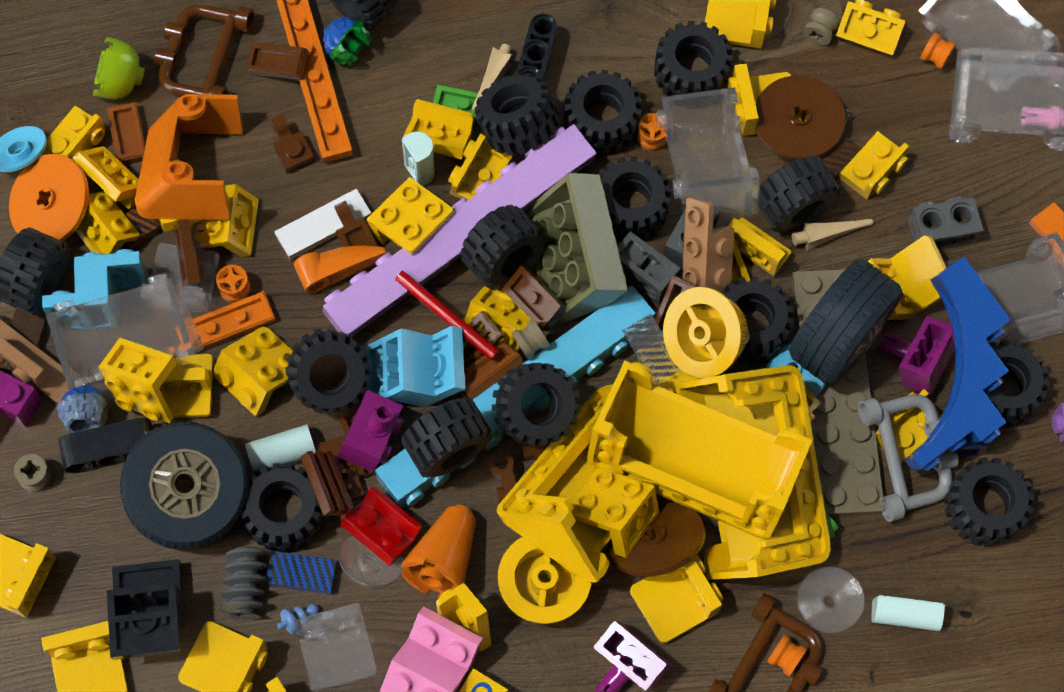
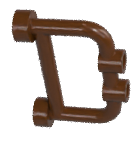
M195 4L181 11L176 23L167 22L164 29V39L169 40L167 49L158 48L155 54V65L160 66L158 80L161 87L166 92L178 96L186 94L228 95L227 87L219 86L217 82L235 29L249 33L253 26L254 10L240 6L236 12ZM196 16L225 21L203 88L176 83L170 78L172 69H175L178 63V52L181 43H184L187 37L188 23Z
M763 593L751 614L752 617L763 623L729 684L727 685L716 678L708 692H740L777 624L803 638L809 645L808 653L786 691L802 692L807 683L813 686L822 672L823 668L817 665L822 653L821 640L818 634L809 626L774 607L773 604L776 599Z

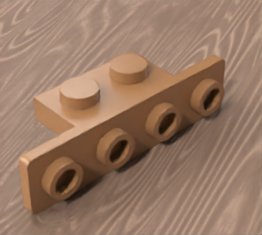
M688 197L686 199L682 278L692 282L693 285L712 288L719 292L725 291L726 286L732 280L734 228L722 226L713 229L714 204L696 197Z
M0 319V366L3 364L7 365L13 370L12 374L18 380L26 384L30 383L56 404H59L65 393L73 387L83 385L80 379Z

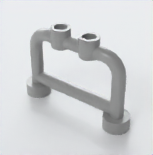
M908 395L878 403L875 398H870L858 403V415L864 426L878 424L894 490V494L884 496L880 500L881 505L884 504L885 508L882 515L888 522L903 519L907 510L933 504L944 499L952 483L950 468L958 466L957 453L955 451L950 452L947 449L939 455L941 462L934 466L939 475V485L937 488L908 496L889 414L914 407L920 408L925 416L924 432L928 438L940 418H938L934 404L922 395Z

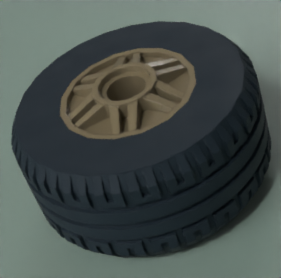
M867 260L854 261L830 286L800 327L789 347L792 360L801 364V367L809 371L813 376L818 377L824 384H836L850 370L860 356L869 349L880 334L882 327L902 298L901 286L894 280H891V277L885 273L882 274V271L877 267L873 268V265Z
M189 421L162 425L140 438L141 440L137 441L127 455L120 477L122 504L128 519L137 531L157 545L177 550L204 547L224 536L239 519L246 503L245 498L247 499L248 491L246 465L239 450L232 441L228 440V437L220 431H216L215 428ZM180 479H188L192 482L194 488L189 493L184 494L177 491L175 484Z

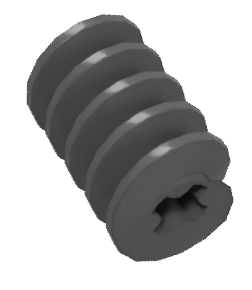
M238 547L226 553L225 558L230 563L224 567V572L228 577L223 579V586L227 590L221 593V598L226 601V603L220 606L221 613L235 619L254 620L261 618V616L253 613V609L262 608L263 603L254 600V596L263 595L265 592L263 589L255 586L256 583L266 581V577L257 574V570L267 568L266 563L258 561L259 557L268 556L269 552L267 550L255 547Z

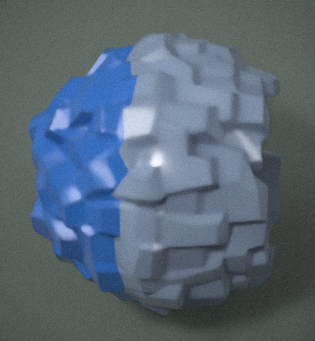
M91 384L73 387L65 393V396L61 398V402L56 407L58 417L70 433L104 426L109 418L106 396L100 389L95 388Z

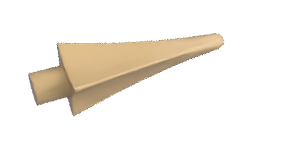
M502 44L499 50L494 47L492 48L482 85L472 106L473 111L477 106V99L482 96L483 90L489 88L490 84L494 81H499L511 67L509 59L512 57V48L509 45Z
M863 219L847 222L804 223L803 231L792 234V241L795 246L805 244L806 250H810L844 234L871 226L874 222L873 219Z

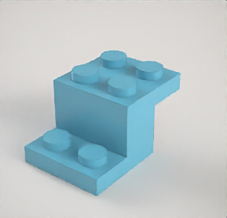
M122 249L114 254L103 255L98 252H89L83 256L74 257L75 293L56 291L52 295L42 296V307L56 331L119 325L118 290L150 287L149 274L139 251L134 252L133 250Z
M450 326L434 335L401 328L363 347L371 367L368 369L371 379L370 382L366 383V387L369 391L389 400L427 407L465 389L464 345L462 328Z

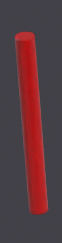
M402 270L396 276L395 281L449 326L462 328V337L492 361L499 354L497 348L405 271Z

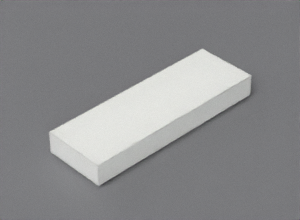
M357 189L274 231L289 260L338 236L336 229L343 227V224L337 215L334 205L346 200L355 220L363 216L367 220L372 213Z

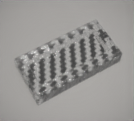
M652 314L643 317L622 330L640 363L650 369V373L654 378L653 384L657 385L661 379L681 371L670 358L665 346L663 333Z

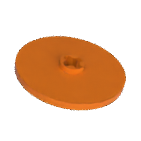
M46 154L40 156L20 172L14 182L9 199L10 219L17 234L24 228L31 227L64 241L75 232L85 216L89 201L88 181L80 165L73 159L61 154Z

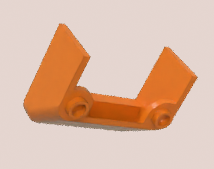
M183 95L148 130L135 195L137 212L146 219L229 220L230 213L224 180H193L194 173L191 165L186 162L173 160H177L182 134H243L238 95Z

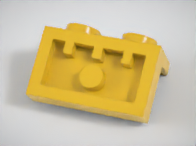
M855 0V3L848 1L836 37L893 56L905 24V20L900 19L901 14L884 8L883 13L872 10L873 4L864 0Z
M74 106L47 138L46 148L40 156L61 154L75 160L78 152L91 149L93 145H97L103 139L106 127L102 117L98 114L91 116L79 107Z
M877 131L840 172L838 178L868 200L874 192L880 194L890 181L887 177L893 171L898 173L909 160L906 154L910 146L904 142L901 147H898Z
M102 146L78 152L74 161L80 165L86 176L93 179L104 190L108 197L112 198L115 202L120 201L127 209L135 206V195L139 179L110 151Z
M104 191L89 194L85 216L75 231L91 252H98L102 255L114 254L121 249L124 243L137 240L140 235L112 198L108 197Z
M733 218L728 227L734 228V238L740 254L772 276H775L789 258L791 250L744 218L739 220Z
M484 286L471 300L464 321L469 324L481 311H486L489 315L488 318L491 321H495L498 325L497 328L506 334L498 343L500 344L504 341L513 350L518 352L520 346L513 337L512 332L516 329L522 330L527 327V322L531 319L503 290L497 289L494 291ZM482 323L477 330L481 332L485 325Z
M924 389L918 395L927 397L929 393ZM918 407L898 411L894 415L892 413L889 414L901 464L927 439L924 432L925 416ZM937 411L938 418H940L942 415ZM878 428L875 433L876 441L883 447L880 430Z
M464 583L456 588L446 590L436 601L438 614L482 637L483 640L478 649L480 652L491 645L488 613L485 607Z

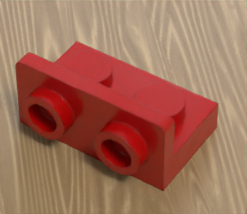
M374 486L368 490L364 501L356 506L348 515L344 516L340 524L389 567L414 545L422 529V526L411 515L407 514L387 495Z

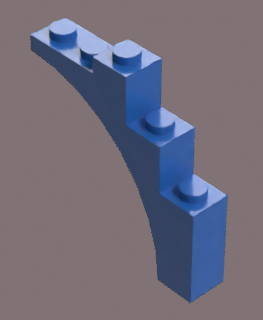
M965 257L955 261L930 279L944 303L952 325L956 350L955 376L949 401L938 424L925 442L905 459L912 471L922 468L925 472L941 462L939 455L947 449L950 452H954L967 442L965 436L971 444L980 441L987 444L1001 434L998 428L1006 423L983 390L989 393L1003 383L1000 377L1009 371L986 339L991 342L1005 332L1002 326L1011 319Z

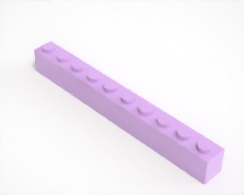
M574 124L567 129L560 127L554 135L549 136L550 142L543 147L539 145V148L535 150L531 148L524 155L526 159L517 165L515 162H512L500 172L501 177L492 183L491 180H487L475 190L477 194L468 201L466 198H462L452 206L454 214L414 254H409L403 248L394 255L388 252L375 262L377 267L369 273H366L364 270L350 280L352 285L342 292L340 289H337L324 299L326 304L323 305V313L338 332L342 331L352 338L411 295L409 291L395 281L396 276L402 270L423 286L462 257L461 249L464 247V240L467 238L470 230L486 214L496 210L498 207H505L507 205L518 206L522 211H525L567 173H578L593 162L596 155L595 150Z

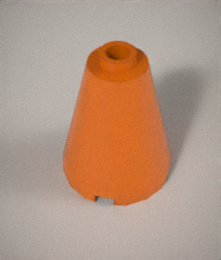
M463 505L446 508L402 562L401 568H403L401 575L411 586L425 594H428L430 589L439 592L438 598H440L446 590L456 588L462 583L465 584L476 527V518L473 512Z

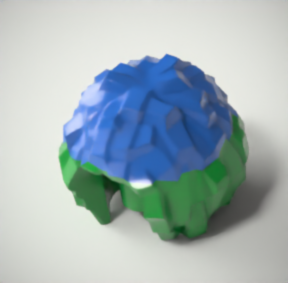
M347 17L334 19L328 25V28L324 30L323 38L326 53L329 54L332 60L343 65H351L357 61L356 55L364 46H369L372 40L369 31L362 21H356Z

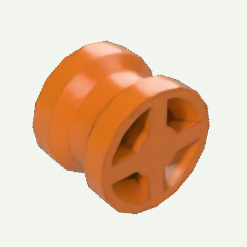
M935 32L924 48L920 59L924 61L930 60L935 63L936 68L942 70L953 53L956 43L953 41L946 42L941 38L940 34Z
M649 113L640 119L637 142L643 149L657 151L665 145L669 130L667 120L657 113Z
M227 265L219 270L216 276V283L224 300L234 303L248 297L250 283L246 271L242 267Z
M784 634L767 660V663L772 666L778 665L783 669V673L790 677L807 648L802 645L796 646L791 642L790 637Z

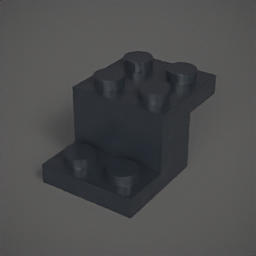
M179 559L112 567L113 589L106 590L110 658L118 660L181 652L180 628L185 627L181 562Z

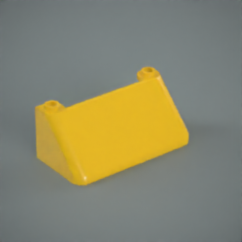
M624 360L593 427L587 456L588 462L596 468L609 470L654 485L656 494L748 534L764 539L770 538L786 506L812 439L807 438L803 432L794 428L780 431L777 436L653 384L654 378L647 366L638 362L629 363Z
M787 365L675 383L677 394L777 436L780 431L794 428L803 432L807 438L812 439L786 506L771 537L767 539L759 538L718 521L721 543L709 546L705 552L704 567L706 579L760 577L826 561L831 551L804 380L799 369L795 366Z
M613 385L601 387L590 396L580 408V411L574 415L578 420L576 425L571 424L569 426L572 431L567 436H560V441L550 443L497 507V513L506 526L580 579L596 583L605 575L609 567V560L600 551L611 539L610 531L576 520L571 513L574 509L571 501L597 469L587 460L593 427ZM662 387V388H665V389H667V390H669V391L674 392L671 387Z

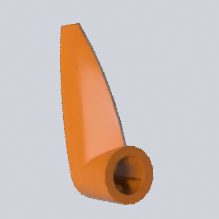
M347 246L320 254L318 252L307 253L296 259L293 265L305 292L312 294L322 291L371 266L386 254V250L384 247Z

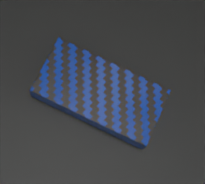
M271 551L265 584L267 586L332 595L337 560Z

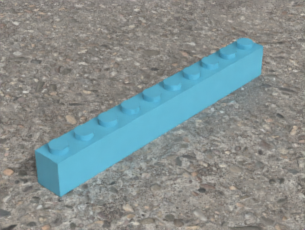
M631 285L627 288L628 291L611 304L599 308L552 342L548 348L541 350L523 364L548 363L554 365V368H561L566 372V377H571L574 380L575 384L572 385L574 389L579 383L578 379L586 373L593 375L604 365L603 361L611 355L617 357L628 348V340L630 338H644L645 334L625 336L624 333L626 331L636 332V330L638 332L643 330L650 331L652 329L651 326L649 328L647 326L646 328L636 327L635 329L633 327L632 329L630 327L627 329V327L632 324L638 325L639 323L641 325L642 323L654 324L656 313ZM645 316H649L651 318V320L649 319L645 321H640V319H642ZM497 383L473 399L493 432V437L486 446L487 450L496 446L502 440L501 435L504 434L501 431L503 429L502 425H497L494 418L498 416L496 411H492L491 405L496 404V398L492 397L493 391L498 390L500 387ZM537 384L527 388L521 399V409L527 420V416L534 411L542 412L551 405L547 391ZM406 449L375 470L378 482L400 508H403L405 505H408V507L415 505L423 498L424 491L431 486L439 487L450 478L449 473L437 477L423 478ZM476 457L467 462L466 464H464L463 466H461L460 468L462 469L470 465L476 459Z

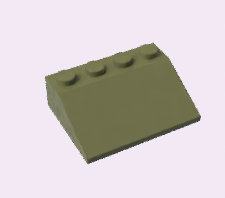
M567 173L524 211L544 231L547 239L545 250L533 268V273L567 307L551 328L611 304L628 291L600 175Z

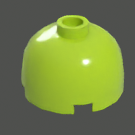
M107 36L104 43L110 44L109 49L106 48V51L102 50L94 81V84H100L99 90H93V96L117 100L129 95L135 85L141 86L145 68L139 67V56L130 44Z

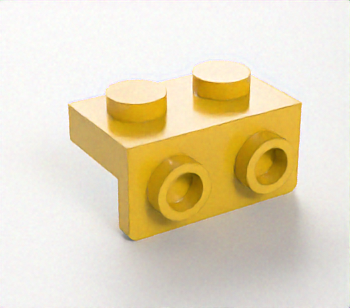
M417 99L413 107V116L404 136L412 132H423L431 138L433 152L462 160L463 153L471 140L474 114Z
M481 133L476 142L472 139L470 140L463 153L466 160L462 167L455 166L448 182L452 183L450 194L460 200L466 198L468 201L477 194L475 190L487 180H491L493 183L500 178V172L509 165L512 156L507 155L506 152L501 154L496 149H492L485 142L486 136Z

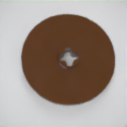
M796 75L778 79L769 84L756 101L758 113L756 133L769 150L783 158L797 160L808 156L821 157L838 144L844 132L846 115L839 96L832 88L815 78ZM797 113L800 117L805 116L804 122L801 123L799 119L794 120V115Z
M658 503L660 513L650 527L644 531L643 536L627 558L615 554L612 539L607 542V551L612 563L619 570L627 574L643 577L666 574L684 566L698 554L705 541V527L699 514L681 504Z

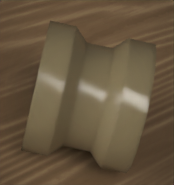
M815 8L810 15L811 21L803 29V35L814 44L828 45L833 37L832 31L836 30L840 23L839 18L827 9Z
M534 319L527 322V327L524 329H516L512 332L513 337L528 360L534 357L535 352L540 348L546 349L550 346Z
M36 454L24 455L14 465L15 478L29 492L42 491L51 482V469L42 457Z

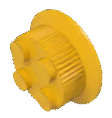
M696 287L682 292L672 301L664 319L663 336L670 358L680 370L696 378H708L724 373L740 356L750 338L747 327L748 323H746L745 316L743 315L744 312H741L737 303L734 304V301H731V299H728L725 295L712 288Z
M523 537L516 540L506 550L498 569V586L504 602L516 615L533 623L552 624L569 618L582 607L591 588V582L580 579Z

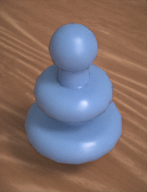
M310 604L305 610L300 606H296L293 609V613L289 609L284 608L280 613L282 622L278 623L277 627L279 630L285 628L290 634L295 635L299 630L298 624L306 626L308 623L307 617L316 616L319 608L316 604Z

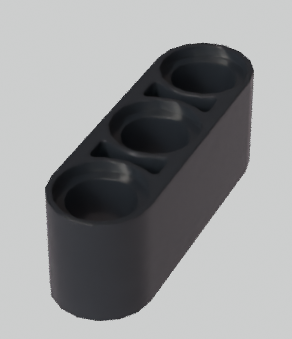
M541 13L532 18L516 73H521V75L530 73L533 77L539 76L542 78V81H546L556 45L557 23L551 15ZM539 31H547V32H549V33H548V34H545V35H541V34H539V33H537V32H539ZM536 56L542 59L539 61H534L530 58Z
M135 418L60 437L58 442L64 472L79 473L125 462L127 455L137 441L139 442L140 438L153 431L152 420L148 418Z

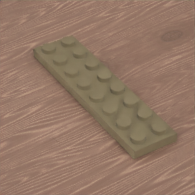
M845 269L792 273L797 332L821 297ZM864 353L836 384H825L823 390L816 396L821 404L812 412L816 416L811 421L824 508L825 513L830 517L882 514L885 511L884 504L881 505L880 502L883 497L875 426H864L858 415V403L871 398L866 353Z

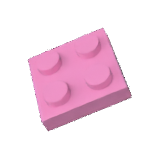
M423 606L417 615L409 638L392 659L380 692H459L468 676L483 638Z

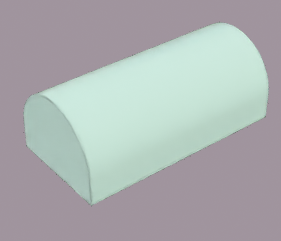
M412 132L402 137L404 165L412 178L424 187L433 180L435 175L433 143L427 134Z
M307 424L245 443L255 476L261 475L259 469L265 466L267 471L272 470L275 463H280L281 468L286 467L287 463L296 464L302 462L301 456L308 451H313V454L316 453Z
M879 595L872 601V623L940 631L944 619L945 605L938 602Z

